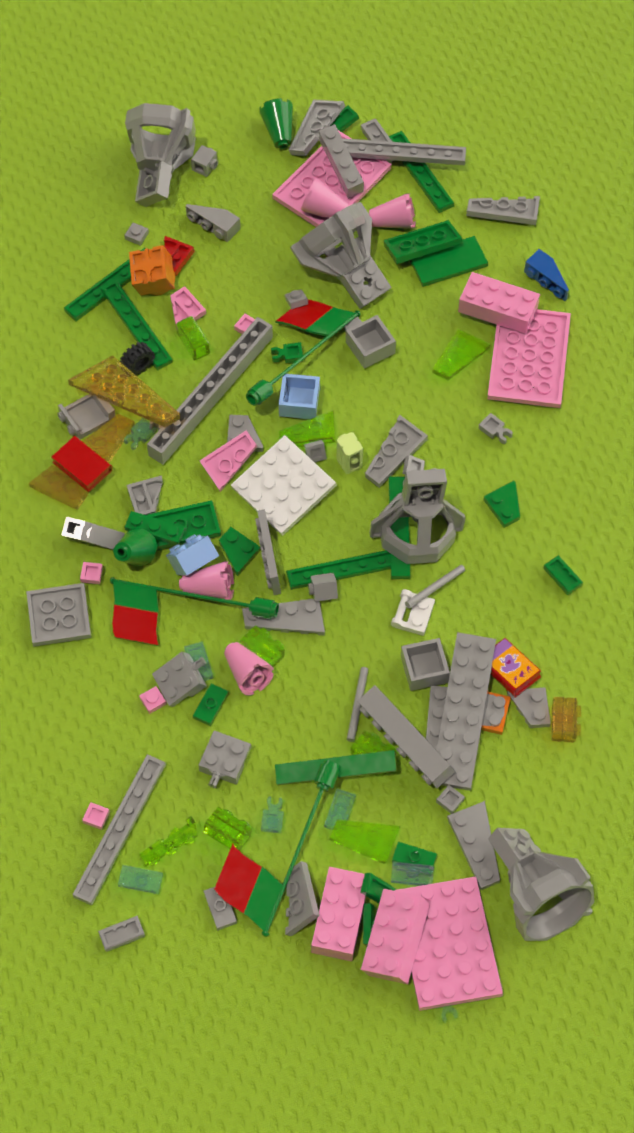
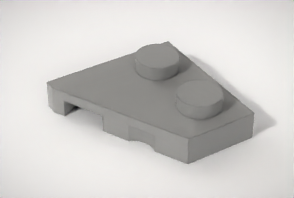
M229 415L227 442L247 430L257 445L254 451L263 452V445L247 415Z
M162 476L127 485L134 512L144 515L156 513L163 482Z
M546 688L526 689L516 698L507 691V696L511 697L517 706L516 709L525 718V722L530 728L550 727Z

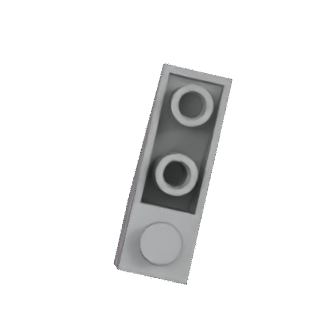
M186 205V216L188 219L201 225L204 230H209L219 239L228 242L240 230V218L226 209Z
M66 517L62 536L67 539L111 550L114 549L115 545L125 535L123 532Z

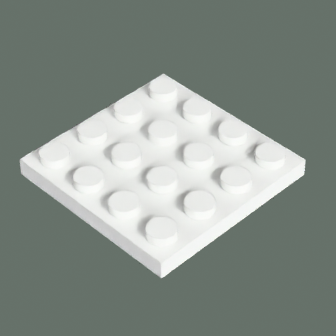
M285 435L231 484L232 489L254 510L258 512L265 509L268 523L282 536L337 486L330 476Z

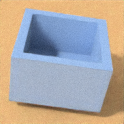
M285 374L282 378L279 416L316 420L320 377Z
M195 534L185 540V544L181 546L178 544L169 549L170 553L166 555L176 574L184 576L191 574L219 556L208 536H196Z

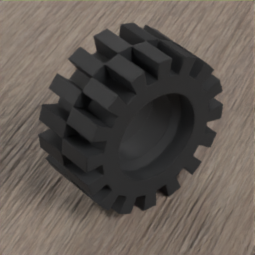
M137 342L136 345H131L132 348H127V352H124L120 358L121 366L130 376L140 375L141 371L145 372V369L150 367L149 364L154 362L155 354L144 342Z

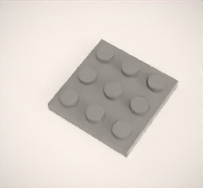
M84 583L26 591L33 646L91 638Z

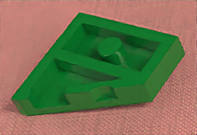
M515 480L484 496L483 500L503 528L520 520Z
M232 527L219 539V544L223 551H225L226 557L233 566L237 576L261 551L259 545Z

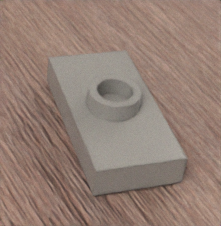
M215 887L204 890V895L217 930L237 924L231 905L226 903L215 892Z
M138 916L98 931L106 952L145 937Z

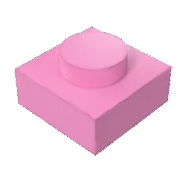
M244 314L234 325V330L243 334L255 319Z
M83 562L81 582L100 584L103 565Z
M157 686L139 695L149 714L167 705Z
M90 802L82 821L84 824L102 830L110 811L108 808Z

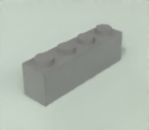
M334 124L319 130V141L347 198L364 192V182L336 125Z

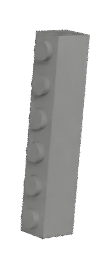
M375 685L358 700V703L361 705L359 710L366 718L370 716L373 719L371 723L378 731L382 729L386 733L384 737L391 745L395 743L398 746L396 750L403 758L407 756L411 760L409 762L411 767L416 772L420 770L423 773L421 777L428 785L433 784L438 788L455 773L447 761Z

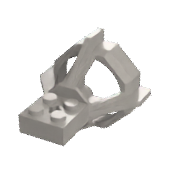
M143 103L127 111L125 125L131 143L130 150L140 170L135 202L147 207L168 198L171 173L193 156L196 129L194 117L190 115V110L187 108L180 110L171 105ZM142 127H165L171 129L170 135H160L145 131Z
M361 202L354 203L338 211L290 247L302 266L334 276L340 280L359 309L392 288L370 255L372 218ZM355 231L358 232V236H359V237H357L356 239L354 238V235H353V233H354ZM342 242L343 244L337 249L334 247ZM322 254H325V255L327 256V258L322 259V258L319 257V256H321ZM367 281L368 285H364L363 282Z
M433 468L430 470L406 471L402 493L396 495L381 511L379 516L371 521L370 537H380L382 548L406 564L437 562L454 543L456 532L463 530L466 519L465 514L444 500L447 485L445 469ZM436 515H441L447 522L448 529L440 540L430 544L432 518ZM412 517L418 523L417 545L404 542L392 532L390 527L398 518Z
M497 828L488 838L509 869L510 896L514 901L513 908L516 928L525 941H547L574 926L582 916H589L593 912L590 908L594 904L593 885L589 881L590 875L577 858L541 852L540 848L530 838V834L524 829ZM556 895L563 899L551 909L533 916L544 903Z

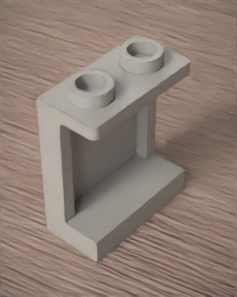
M96 384L89 387L90 394L66 407H63L62 404L58 405L59 412L57 415L62 423L65 422L67 424L66 427L71 436L74 435L82 439L116 420L114 408Z

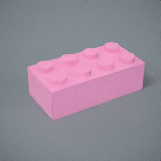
M472 272L459 299L458 312L527 334L538 308L540 294Z
M329 867L319 909L320 916L317 918L312 940L311 953L353 961L363 906L366 900V896L360 893L365 874Z
M383 889L361 970L371 977L408 984L430 903L422 896Z

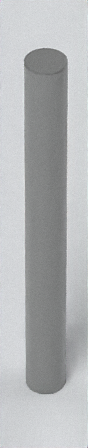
M459 565L405 602L406 607L411 608L465 571L464 566Z
M361 667L347 735V741L350 742L355 741L360 715L359 709L361 708L358 700L364 695L368 668Z

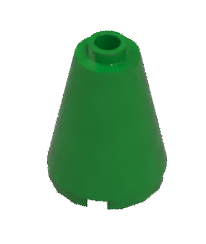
M282 98L266 101L263 103L264 107L261 108L260 106L259 108L260 115L274 146L279 149H286L291 144L293 104L288 99L287 102L282 101Z
M134 528L126 532L113 549L115 558L121 562L135 566H144L155 558L158 546L151 532L142 528Z

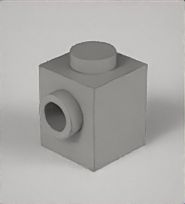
M202 145L191 159L192 170L207 177L218 165L217 152L212 148Z
M334 573L311 576L308 590L309 595H313L315 602L338 598L337 581Z

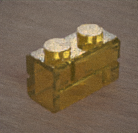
M553 697L552 741L574 743L576 737L580 736L581 724H577V717L580 718L581 706L577 705L576 698Z

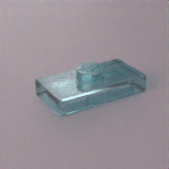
M203 641L184 646L185 653L190 654L194 662L200 657L205 659L206 664L198 669L203 680L213 679V673Z
M336 789L324 825L325 828L344 833L356 794Z
M393 862L391 883L418 886L432 884L434 866Z
M123 865L118 887L159 894L163 873Z

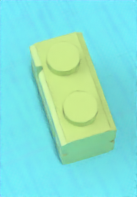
M354 433L342 434L337 439V461L342 466L345 474H350L362 467L363 447L357 441L358 439Z

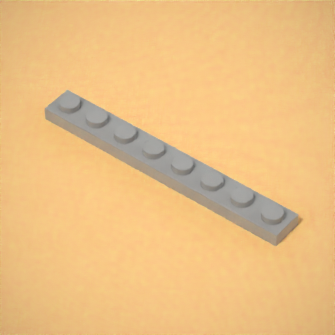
M342 138L351 157L465 165L466 147Z
M148 754L145 757L73 893L74 898L92 906L166 765L164 761Z

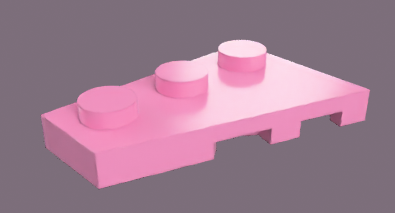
M246 430L200 460L220 492L254 452L257 445Z

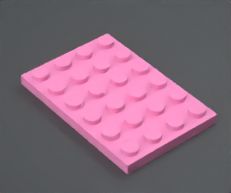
M339 131L342 138L351 139L350 137ZM321 146L272 194V198L317 227L329 218L301 210L302 204L315 179L322 181L349 205H352L354 203L357 204L391 169L392 164L383 159L351 157L364 182V192L347 198Z
M537 309L527 334L496 325L487 399L554 408L561 407L571 313Z
M476 877L395 890L422 896L430 903L411 971L419 1011L503 996Z

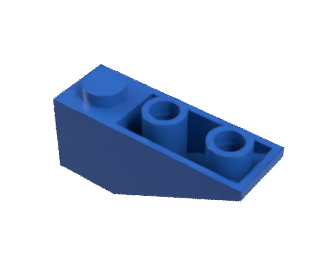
M538 249L525 262L524 272L528 277L539 282L542 287L553 292L556 297L566 301L569 289L554 259Z

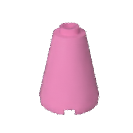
M315 179L302 204L301 210L330 218L338 211L350 205L322 181Z
M410 193L369 210L368 214L372 218V227L416 228V221L413 222L415 214Z
M228 561L196 570L187 576L183 575L179 579V587L183 592L231 600L234 590H230L231 584H234L232 567L228 564Z
M238 642L230 643L226 647L224 652L225 658L242 693L253 695V691L257 689L261 691L271 682L274 675L272 670L274 669L268 662Z

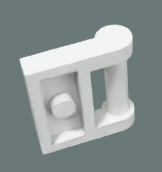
M403 589L400 594L401 600L396 615L392 618L391 625L395 628L424 636L435 599L426 597L412 606L408 621L405 622L402 620L406 610L405 602L416 594L410 590Z

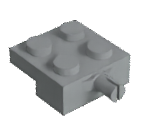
M180 652L152 673L169 706L174 707L187 696L193 697L207 686L198 671L200 667L206 664L203 657L194 662L190 654Z
M213 731L199 763V771L212 776L208 786L216 788L219 779L237 785L244 768V762L251 749V744Z

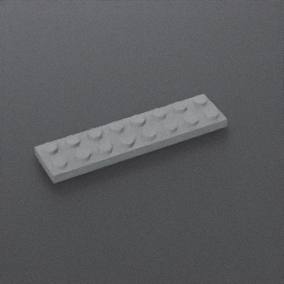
M457 632L436 750L452 767L455 773L442 783V786L450 785L453 788L471 790L496 639Z

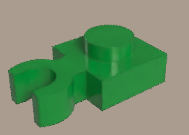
M301 342L283 344V349L278 347L271 348V354H278L277 356H272V362L276 363L282 359H285V363L297 361L303 356Z

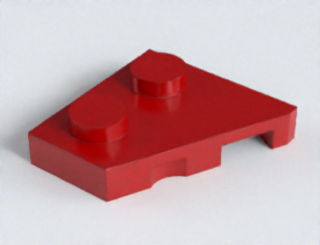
M165 236L164 247L172 256L173 270L175 276H177L195 250L193 246Z

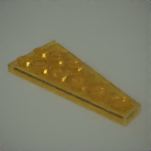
M114 356L68 379L70 386L165 428L180 420L179 412Z
M117 414L83 442L110 463L135 426V422ZM54 464L29 482V487L76 510L79 509L89 494Z

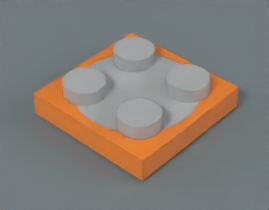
M487 691L481 730L502 735L510 696Z

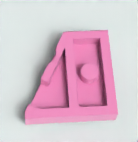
M185 286L170 295L177 331L182 330L206 314V309Z

